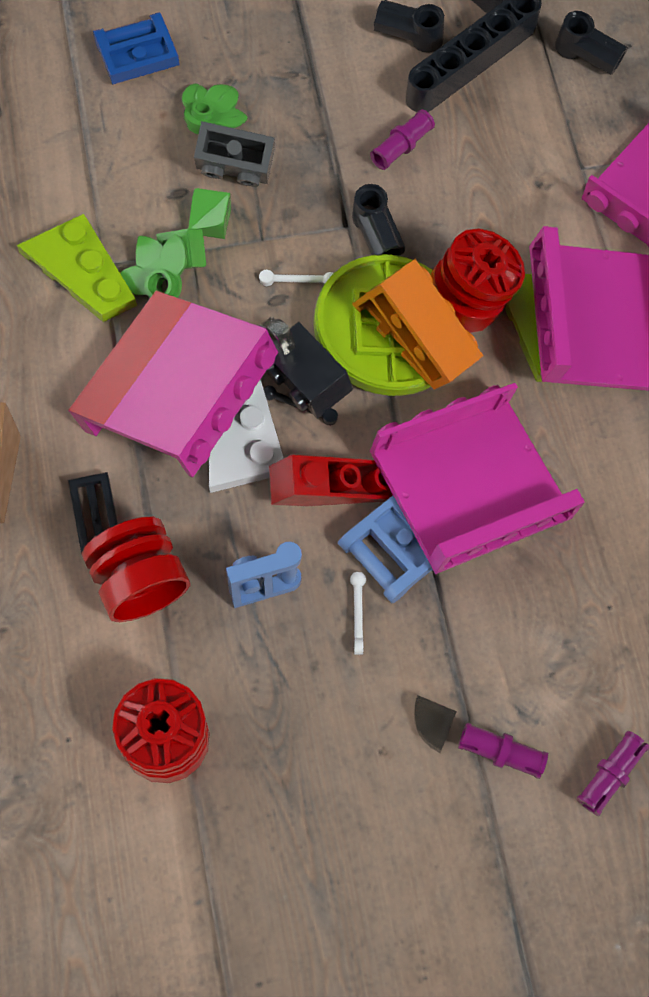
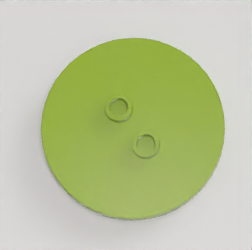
M387 254L371 255L345 264L335 271L324 284L314 312L313 325L316 340L347 371L351 384L365 391L380 395L403 396L418 393L431 387L401 356L405 349L390 334L384 338L376 330L380 323L366 309L359 312L352 305V303L412 261V259ZM418 262L420 266L424 267L431 274L433 271L431 268Z

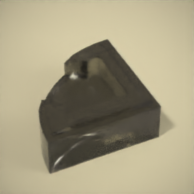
M270 317L260 325V327L267 329L274 345L285 356L296 347L289 326L281 319L275 320L274 317Z
M417 695L413 713L416 729L422 740L430 748L441 753L457 711Z

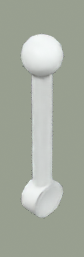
M263 270L259 274V280L263 286H270L274 282L325 284L333 272H327L324 275L273 274L270 270Z
M354 572L350 577V582L354 586V654L363 655L362 586L366 583V577L362 572Z

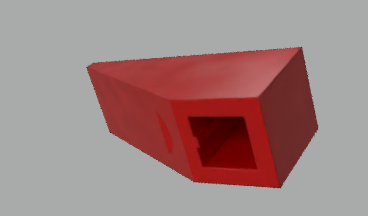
M290 455L269 465L271 505L323 506L385 502L393 496L375 460Z

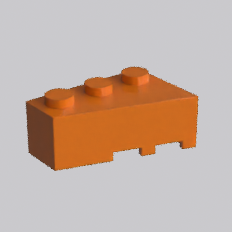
M413 259L352 303L359 312L366 309L380 323L376 330L384 338L390 334L405 349L401 356L434 390L452 382L484 356L478 348L475 337L465 330L455 316V310L451 303L441 296L433 284L430 273L420 266L416 259Z

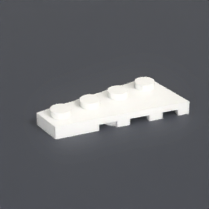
M261 379L255 386L252 396L244 402L233 418L230 428L223 433L211 451L209 457L210 493L270 478L269 465L284 459Z

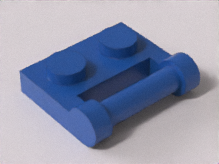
M160 12L151 14L150 19L116 29L104 31L102 28L93 31L97 49L101 54L112 85L180 65L178 53Z

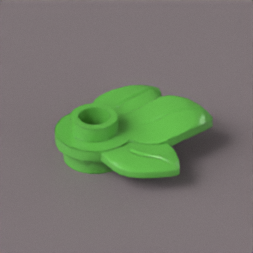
M197 83L189 85L182 95V103L186 107L184 110V120L187 123L188 129L195 134H199L201 121L230 128H236L245 123L248 116L235 108L239 98L237 89L224 84L214 85L209 90Z
M177 234L169 237L164 245L156 239L139 236L136 244V266H131L120 273L131 292L135 295H148L151 298L155 291H159L178 298L182 289L180 275L187 265L186 246ZM167 279L168 288L166 292H163L162 283Z

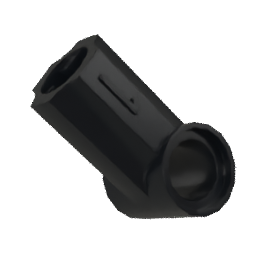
M381 0L374 21V31L411 40L416 49L421 52H435L443 45L445 15L443 10L434 4H425L418 8Z
M583 11L569 12L564 18L555 42L557 52L567 59L581 57L613 75L625 56L628 47L594 28V20L589 14Z
M365 184L359 187L354 197L352 220L355 226L361 230L371 255L387 254L400 256L405 252V245L387 206V193L376 184ZM364 206H372L376 209L368 210Z

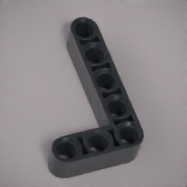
M472 0L486 14L410 70L406 90L407 106L414 112H418L421 109L427 112L433 110L532 36L536 30L542 1Z

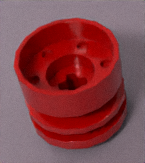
M477 228L465 230L456 236L430 275L438 292L453 306L455 316L465 330L473 333L483 331L494 322L504 306L510 302L513 295L521 288L525 278V268L519 252L507 239L493 231Z
M154 516L139 517L108 528L94 537L81 553L87 568L90 569L89 573L93 582L102 585L98 593L111 621L127 622L151 615L178 600L190 587L189 578L179 557L170 554L173 549L172 542L168 536H165L166 530L159 518Z
M154 678L138 683L123 695L114 711L112 731L116 745L125 761L137 775L151 782L172 783L187 778L200 767L208 752L210 732L201 701L189 687L172 679ZM157 721L162 724L166 721L169 731L164 733L158 730L155 733L152 723Z

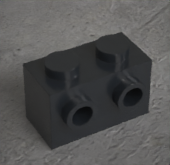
M297 322L273 341L278 354L273 365L266 372L278 386L284 383L291 390L288 395L302 412L308 408L318 419L353 391L347 371L300 322Z

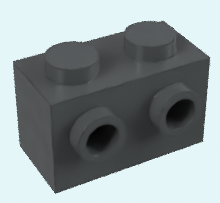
M201 121L194 154L196 169L202 170L201 174L210 178L222 179L223 175L236 177L237 182L247 186L257 187L259 183L268 184L275 151V137Z

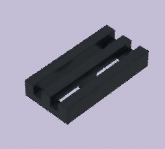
M108 472L68 480L81 553L89 542L79 493L80 487L86 486L95 537L103 532L95 484L101 483L109 527L111 528L118 524Z

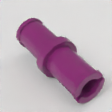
M421 109L404 125L394 127L390 131V137L370 152L373 163L379 169L385 170L403 153H410L416 147V142L435 127L433 117L429 112Z
M469 722L466 723L458 744V749H464L493 760V765L502 768L506 765L530 774L537 779L541 778L548 760V752H542L513 741V736L507 733L500 736L473 726Z
M627 731L608 759H601L598 763L597 768L599 771L581 795L576 798L577 801L594 815L600 816L603 808L618 788H625L630 781L629 773L644 753L649 750V745L643 743L644 740L637 734Z

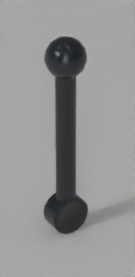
M268 385L263 388L266 400L271 401L275 399L298 408L289 396L277 392L275 387ZM330 408L320 417L326 425L331 426L336 424L338 413Z

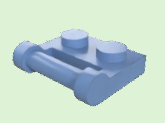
M394 496L390 497L350 529L338 541V545L344 552H351L385 590L383 595L391 603L398 601L413 585L433 570ZM369 534L405 572L398 579L362 542Z
M284 542L280 544L275 554L258 559L257 556L253 555L245 556L233 562V566L227 567L229 593L234 608L296 590L301 584V572L297 568L302 559L300 547L294 542Z

